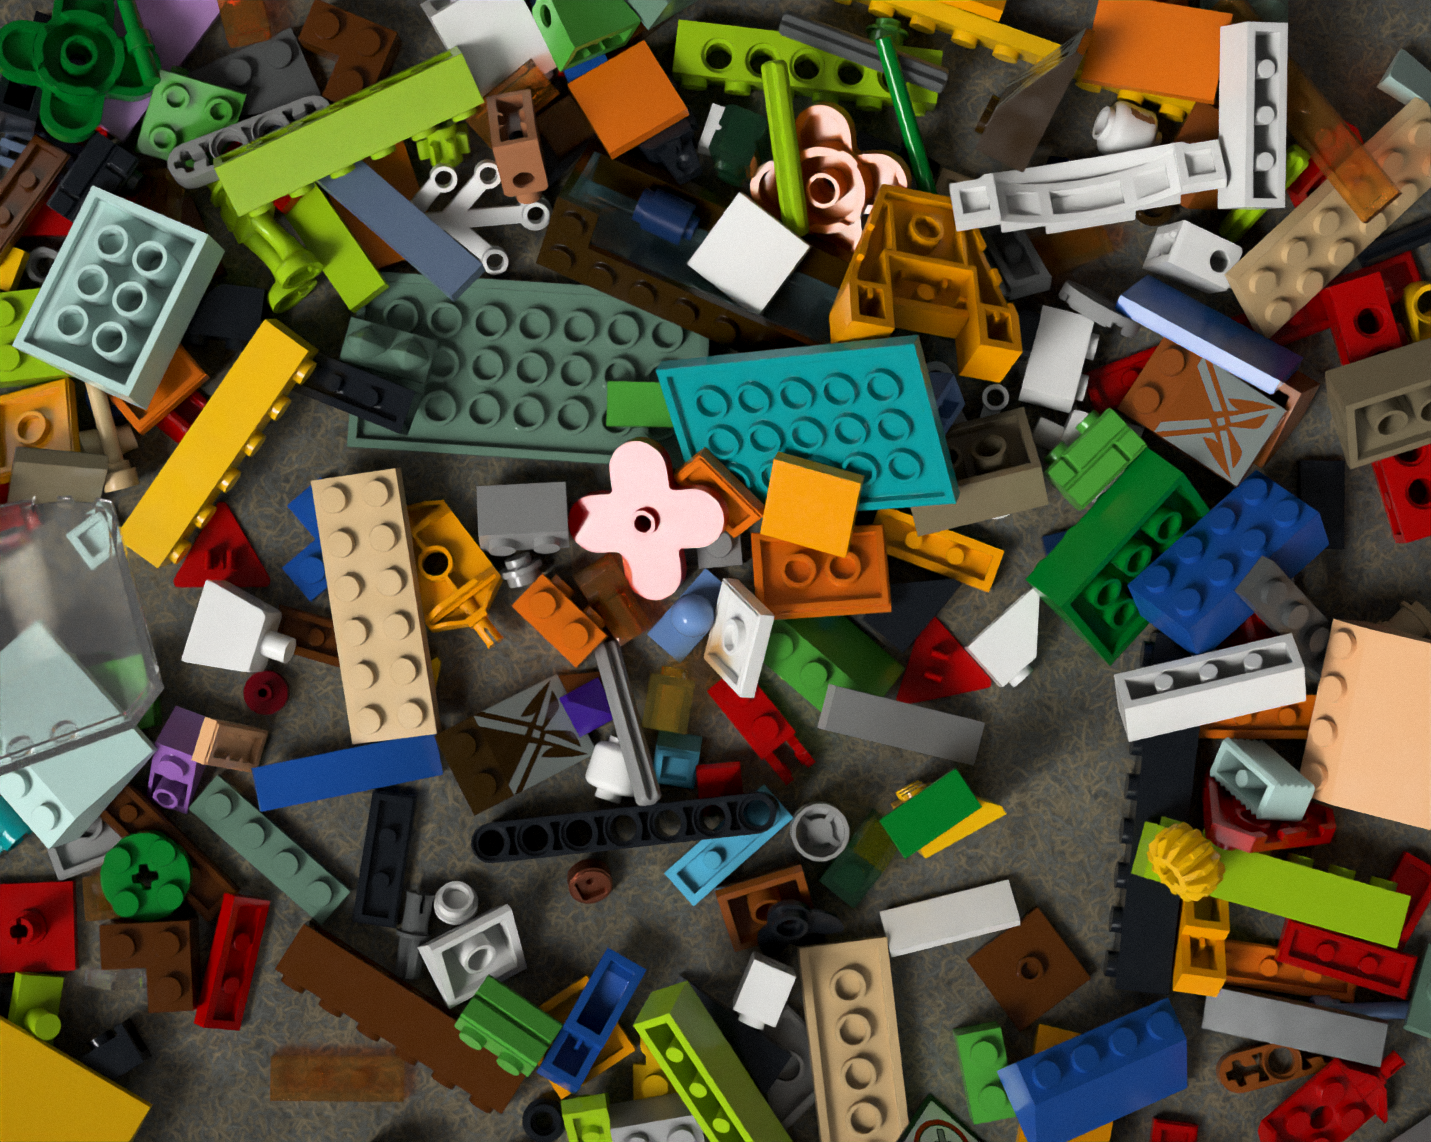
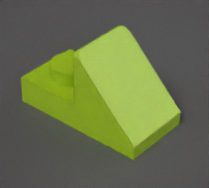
M609 1093L585 1094L573 1099L561 1100L562 1117L569 1142H612Z

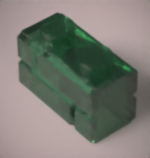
M731 104L726 105L718 123L721 130L715 131L708 150L715 164L713 168L719 172L717 178L741 188L743 182L751 183V179L755 177L758 167L763 164L762 159L767 158L771 149V139L768 121L764 116Z

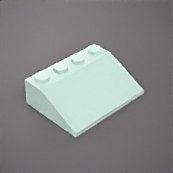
M92 185L12 346L110 395L147 410L225 250L210 235Z
M40 620L0 653V794L48 849L78 840L158 749L47 624Z

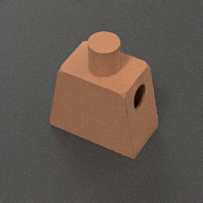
M525 89L488 96L486 99L492 149L504 195L508 197L516 196L517 201L522 204L535 203L541 199L542 191H545L549 184L531 90ZM522 131L524 138L509 140L508 136L512 132Z

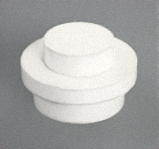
M452 881L446 883L437 891L434 899V910L438 918L447 924H464L470 921L477 913L478 897L474 889L466 883Z

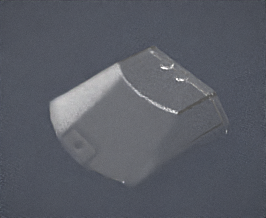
M71 495L57 496V502L34 504L32 499H25L0 504V776L135 728L164 689L141 598L112 500L96 497L94 502L74 501Z

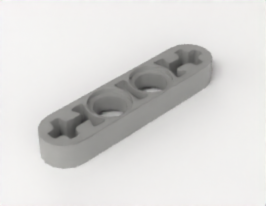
M307 96L183 143L174 148L169 154L167 160L168 169L176 182L188 189L199 188L220 180L214 165H210L208 162L209 159L205 154L206 152L210 151L213 158L221 156V149L228 142L238 141L243 145L262 137L263 132L270 126L278 125L283 127L290 124L289 121L292 119L296 121L330 104L321 96ZM193 159L195 162L194 171L187 173L185 171V162Z

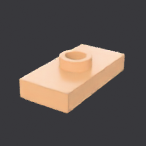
M205 717L191 760L203 765L252 773L251 768L258 767L268 731L255 726Z

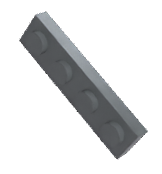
M1262 555L1234 591L1276 636L1292 633L1303 664L1320 681L1332 624L1274 561Z

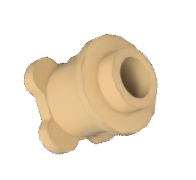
M1405 601L1399 604L1401 609L1388 622L1379 620L1376 623L1419 637H1423L1426 634L1431 636V613L1417 601L1412 605Z

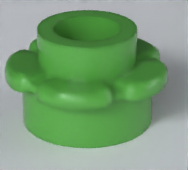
M878 18L875 24L868 25L865 29L869 36L868 39L874 42L879 37L892 34L894 44L903 46L904 39L906 40L909 37L908 32L901 29L902 23L892 18Z

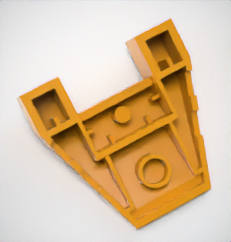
M882 184L829 314L831 344L889 338L895 328L953 338L956 344L958 375L998 383L1003 380L1023 352L1019 315L1014 304L1007 303L999 285L1003 280L997 268H990L983 252L987 246L979 228L956 231L951 197Z

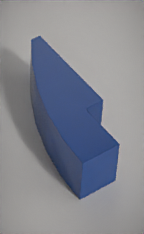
M607 948L536 1073L575 1095L606 1044L646 969Z

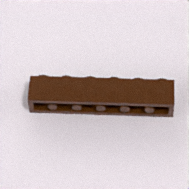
M311 920L303 924L275 970L283 974L281 981L285 985L301 994L308 990L321 998L318 1004L324 1010L341 1018L343 1013L358 1022L356 1029L360 1033L376 1042L382 1037L396 1046L393 1052L399 1058L416 1066L418 1061L433 1070L431 1077L451 1090L457 1085L471 1094L468 1100L474 1106L486 1113L491 1114L493 1110H496L502 1114L526 1077L523 1073L516 1076L502 1069L496 1062L498 1056L483 1047L481 1050H476L464 1043L459 1037L461 1031L454 1027L460 1015L405 980L396 977L394 973Z

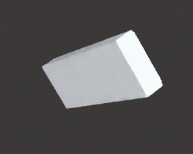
M1009 879L880 911V918L885 936L887 937L891 958L1021 925Z

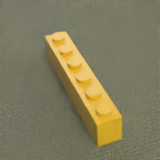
M265 319L115 538L156 568L170 565L171 562L177 565L192 546L188 539L195 528L202 529L216 512L217 508L212 504L220 492L227 493L238 481L242 473L237 469L246 455L252 457L264 443L266 435L262 432L271 419L277 421L289 407L291 399L287 396L296 383L302 385L314 371L317 363L312 359L319 350L279 320Z

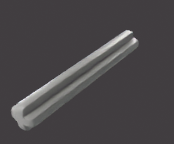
M616 641L602 642L594 653L634 798L639 806L653 805L658 803V800L661 798V791L620 645Z

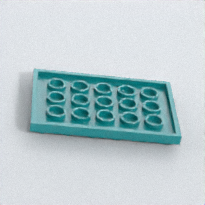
M919 335L661 361L656 369L684 462L706 447L764 505L766 504L773 460L778 451L864 475L858 511L957 503L960 491Z

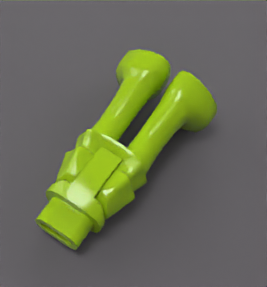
M217 180L207 184L206 186L212 192L210 201L215 207L221 206L220 216L228 231L233 232L238 244L243 243L272 272L275 283L266 295L268 306L274 313H282L296 306L316 286L317 280L315 277L323 270L321 262L312 251L306 249L275 221V206L255 217H250L248 213L238 217L221 181Z

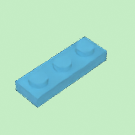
M765 784L755 791L767 792L773 795ZM777 798L776 800L781 808L780 818L777 824L770 830L759 834L700 840L664 872L693 906L793 819V816ZM753 800L748 806L747 814L753 823L763 825L770 817V810L765 802ZM725 819L722 820L715 828H713V830L721 829L725 823Z

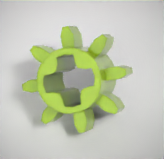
M452 118L435 125L437 130L430 136L416 141L419 159L425 160L430 158L432 167L439 163H447L452 167H456L463 161L462 153L471 152L467 124L457 125L456 122H453Z

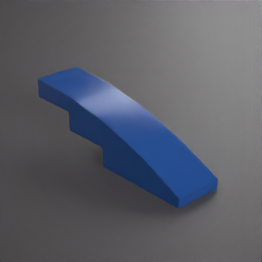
M436 734L393 739L251 768L259 810L263 812L443 775L438 744L434 738Z

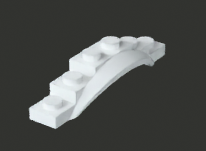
M1219 139L1192 144L1176 142L1116 154L1026 168L1024 173L1018 170L984 174L979 179L949 184L957 232L1000 225L1002 233L1045 226L1046 234L1135 220L1136 211L1180 204L1182 194L1225 188L1227 185V175Z

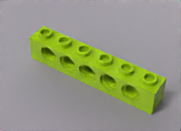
M678 20L672 75L675 81H681L680 87L684 89L704 91L707 89V85L724 86L725 93L737 96H749L751 90L764 91L762 74L754 72L750 63L758 56H767L772 60H785L787 62L792 101L795 95L812 97V103L814 104L822 101L838 104V100L856 102L855 108L864 111H881L882 105L894 107L890 91L883 84L882 76L884 73L787 38L782 36L779 31ZM895 45L898 51L941 66L943 55L941 50ZM714 51H724L730 56L731 63L724 69H714L707 63L706 59ZM802 61H810L817 66L819 73L813 79L804 80L796 75L794 67ZM846 66H853L861 72L862 80L855 85H847L840 80L838 76L839 70ZM906 82L915 116L922 117L925 116L926 111H934L938 93Z

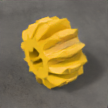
M1185 822L1180 824L1174 823L1169 828L1165 827L1148 844L1149 851L1147 852V857L1153 864L1152 871L1158 874L1161 883L1166 884L1172 894H1178L1186 902L1192 900L1198 902L1202 897H1207L1223 881V874L1226 870L1224 864L1220 861V853L1214 850L1211 841L1206 840L1199 829L1193 830Z

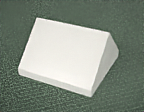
M508 904L496 906L417 947L449 1009L472 998L488 974L502 982L527 969L513 912Z

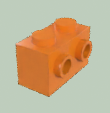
M541 574L513 603L512 607L575 668H579L597 647L608 638L609 635L602 630L607 622L589 605L584 610L580 609L570 599L575 591L557 574L551 580L546 575Z

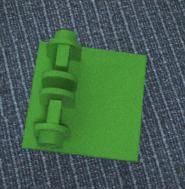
M173 65L170 71L160 68L161 82L153 88L134 151L167 161L169 154L177 146L238 123L246 94L189 77V71L180 66ZM231 142L223 146L220 155L231 145ZM210 151L206 152L205 154L209 159L208 162L210 165H213L214 158ZM193 159L185 162L187 167L194 168L195 162Z

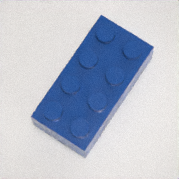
M1255 470L1239 487H1236L1127 586L1140 616L1191 655L1212 652L1254 613L1234 590L1262 555L1274 561L1292 579L1329 545V541L1318 511L1258 470Z

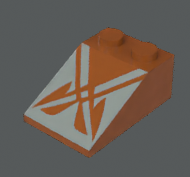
M1163 337L1117 408L1129 422L1144 428V431L1236 487L1240 486L1287 414V410L1223 368Z

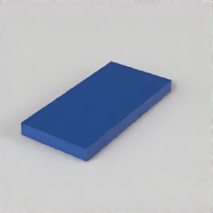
M1149 274L1122 293L1115 305L1117 312L1269 394H1274L1298 370L1303 360V357Z

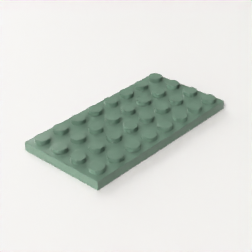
M380 272L390 287L356 312V318L437 340L439 343L427 385L353 365L420 392L423 395L408 436L349 414L347 447L609 465L613 453L623 443L635 437H648L659 442L666 449L671 458L673 469H678L685 463L674 428L606 426L607 381L659 382L656 369L661 361L707 357L709 355L710 339L587 285L478 278L454 302L423 274Z

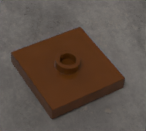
M1037 906L1020 918V926L1003 930L966 958L967 962L1020 1032L1091 979Z

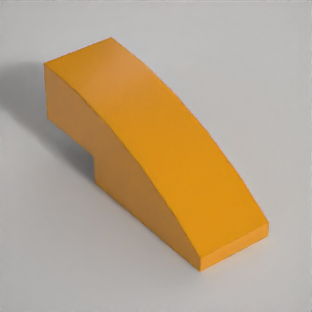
M1204 896L1198 902L1193 900L1186 902L1180 897L1172 961L1173 991L1217 997L1227 980L1225 939L1230 932L1229 901Z

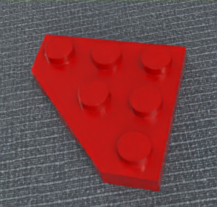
M1206 768L1201 781L1205 837L1211 840L1217 847L1228 851L1239 849L1248 853L1330 843L1336 830L1333 809L1310 802L1302 820L1298 822L1256 819V815H1251V810H1246V805H1241V801L1236 800L1235 796H1231L1230 791H1226L1225 787L1220 786V782H1216L1215 777H1210L1211 768Z

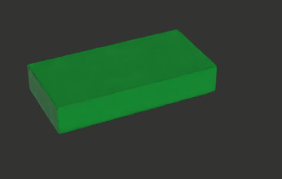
M953 768L878 820L904 859H906L982 806L957 769Z

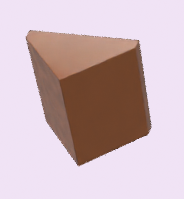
M799 860L715 887V894L734 952L758 945L757 934L767 924L769 908L781 900L795 899L805 903L810 909H814Z

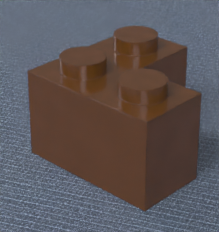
M314 0L298 37L305 50L336 62L322 94V97L329 104H333L388 78L403 44L396 31L321 0Z
M198 916L161 918L154 921H138L134 919L112 920L99 925L101 970L146 968L148 1013L194 1011L197 1009L202 990Z

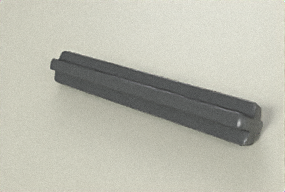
M790 10L784 13L779 25V33L782 36L884 73L874 41ZM897 50L906 82L936 93H941L944 90L949 77V70L947 68Z

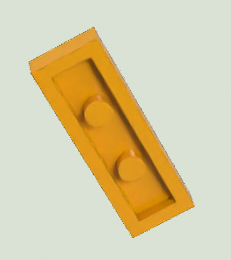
M895 509L877 510L872 524L884 523L887 555L944 577L955 579L960 583L981 591L990 592L1005 552L1004 550L948 529L918 537L913 516Z

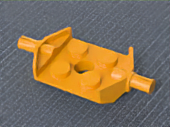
M444 500L423 501L408 505L407 510L425 624L432 633L470 627L475 629L488 649L494 647L495 644L486 633V630L491 633L497 643L502 641L504 637L501 636L489 620L488 612L503 582L502 576ZM435 552L443 553L448 558L446 571L438 576L429 575L424 569L426 558Z

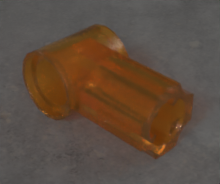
M610 552L572 575L593 609L597 608L603 619L607 622L608 629L620 646H623L653 626L628 588L630 583Z

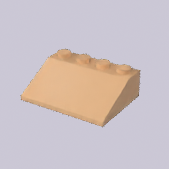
M1333 619L1300 774L1315 787L1313 799L1431 830L1430 639L1368 621Z

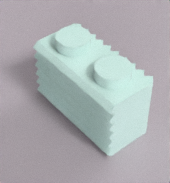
M1229 737L1225 738L1210 769V777H1215V781L1220 782V786L1225 787L1226 791H1230L1231 796H1235L1236 800L1241 801V805H1246V810H1251V815H1256V819L1301 821L1315 791V787L1310 781L1263 740L1258 742L1255 739L1253 741L1249 739L1244 741L1242 738L1239 740L1235 737L1232 740Z

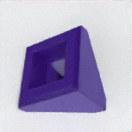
M598 677L559 698L579 737L613 720L605 690Z

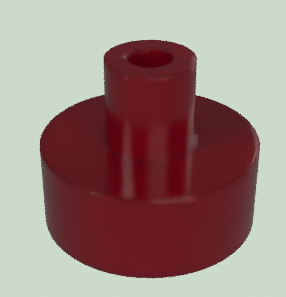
M263 671L249 677L244 686L243 696L247 706L252 711L261 715H270L279 712L286 706L290 696V689L282 675L274 671ZM264 689L267 691L266 696H263L262 693Z

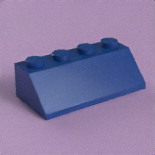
M1167 997L1002 1068L997 1073L1027 1142H1067L1186 1089L1187 1038Z

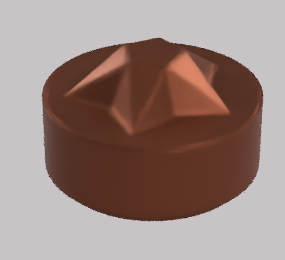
M597 859L581 860L574 864L567 874L570 895L581 903L592 904L599 902L610 894L613 887L609 867Z

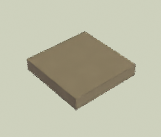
M16 447L8 486L7 502L98 510L108 470V456L105 454Z

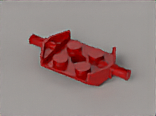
M1394 1050L1382 1059L1381 1067H1373L1372 1065L1334 1058L1261 1120L1257 1130L1260 1142H1343L1374 1115L1385 1124L1388 1121L1387 1090L1384 1085L1406 1063ZM1324 1106L1322 1112L1314 1119L1310 1118L1315 1109Z

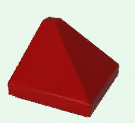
M740 761L696 765L699 798L743 793ZM709 805L705 809L703 817L710 816L721 810V808L717 805Z

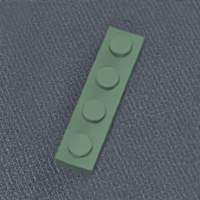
M220 774L212 780L188 808L320 925L326 922L353 891L264 812H260L256 805Z

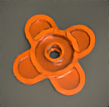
M828 101L817 102L803 110L795 120L809 223L808 233L854 253L866 224V214H870L882 184L911 189V172L906 162L899 155L891 151L859 150L857 147L855 125L850 114L836 103ZM771 158L754 172L750 183V192L753 201L775 218L781 219L774 161ZM827 179L833 183L835 189L828 185Z

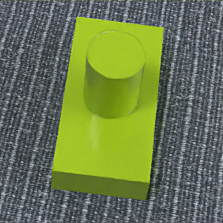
M15 971L8 1020L53 1046L54 1038L61 1029L58 1012L64 977L56 974Z

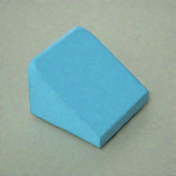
M659 730L653 761L659 784L694 789L696 765H698L702 736Z

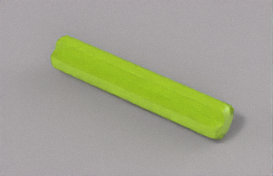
M1292 145L1286 150L1285 190L1309 164V152L1302 150L1299 145ZM1232 209L1221 221L1219 234L1232 243L1239 241L1268 209Z

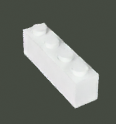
M1247 21L1220 27L1219 143L1227 175V185L1225 188L1218 189V209L1259 210L1285 208L1288 23Z
M1292 633L1114 674L1118 709L1129 742L1306 701L1305 667Z

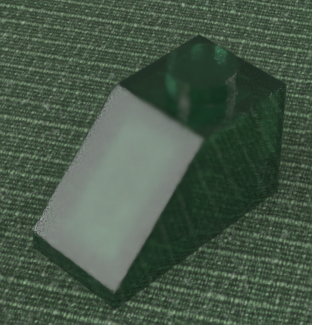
M873 808L849 836L845 849L836 858L831 859L817 876L820 882L852 908H855L898 851V848L878 820L883 816Z

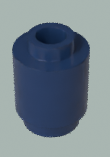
M646 187L637 203L632 220L641 224L640 229L679 246L683 238L691 242L701 217L695 214L696 204L660 188L654 191Z

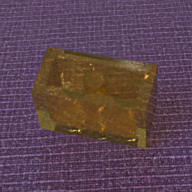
M662 666L660 674L651 673L641 727L687 734L696 680L687 679L689 670Z

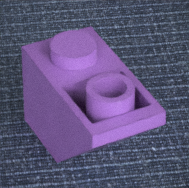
M175 706L155 742V747L158 750L153 754L146 796L152 802L164 808L173 809L184 814L188 813V808L192 804L206 766L191 760L205 716Z

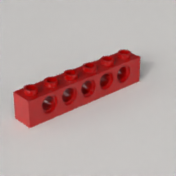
M1380 271L1336 284L1320 291V297L1327 319L1330 322V330L1341 366L1372 357L1375 353L1381 354L1407 345L1405 330L1400 322L1395 323L1391 305H1394L1392 287L1387 279L1382 280ZM1362 310L1369 312L1374 317L1375 327L1371 334L1362 332L1358 327L1357 318ZM1431 444L1413 449V454L1407 462L1402 461L1397 455L1372 462L1371 466L1395 543H1409L1431 536ZM1415 480L1422 482L1426 489L1425 498L1419 504L1414 503L1409 496V487Z

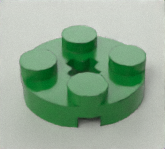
M140 830L124 836L106 853L100 872L103 893L107 901L112 905L115 913L121 917H130L138 921H154L170 915L184 901L193 880L192 863L187 851L180 844L177 845L172 839L166 837V834L155 830ZM147 864L150 871H157L158 878L152 881L151 887H145L143 882L136 880L135 874L140 872V865Z

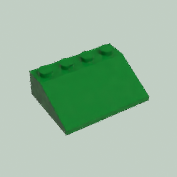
M1146 447L1125 468V471L1111 487L1096 499L1094 505L1078 523L1068 529L1064 538L1056 547L1037 563L1034 571L1025 580L1041 599L1102 660L1111 666L1149 624L1146 619L1140 616L1127 585L1202 519L1210 509L1183 472Z

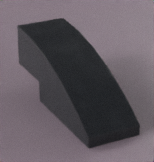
M679 975L673 985L687 981V979ZM688 980L755 1085L767 1093L792 1057L790 1050L759 1029L739 1021L738 1013Z

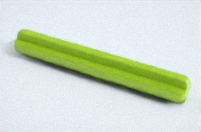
M771 60L762 64L761 73L781 220L784 225L802 237L809 232V223L788 65L785 60Z

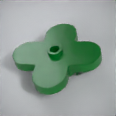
M54 0L52 17L48 23L16 20L4 25L0 29V73L15 83L41 88V122L46 131L60 141L77 143L90 138L100 125L105 99L136 102L146 99L152 94L154 86H144L136 60L129 55L124 37L117 36L113 30L115 17L113 0ZM154 50L152 54L159 72L162 65L158 54ZM78 58L82 60L85 65H75L71 63L70 60Z

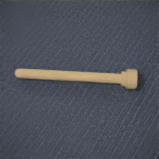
M85 382L104 454L108 456V470L103 486L105 493L139 485L136 467L131 468L129 459L124 460L107 393Z

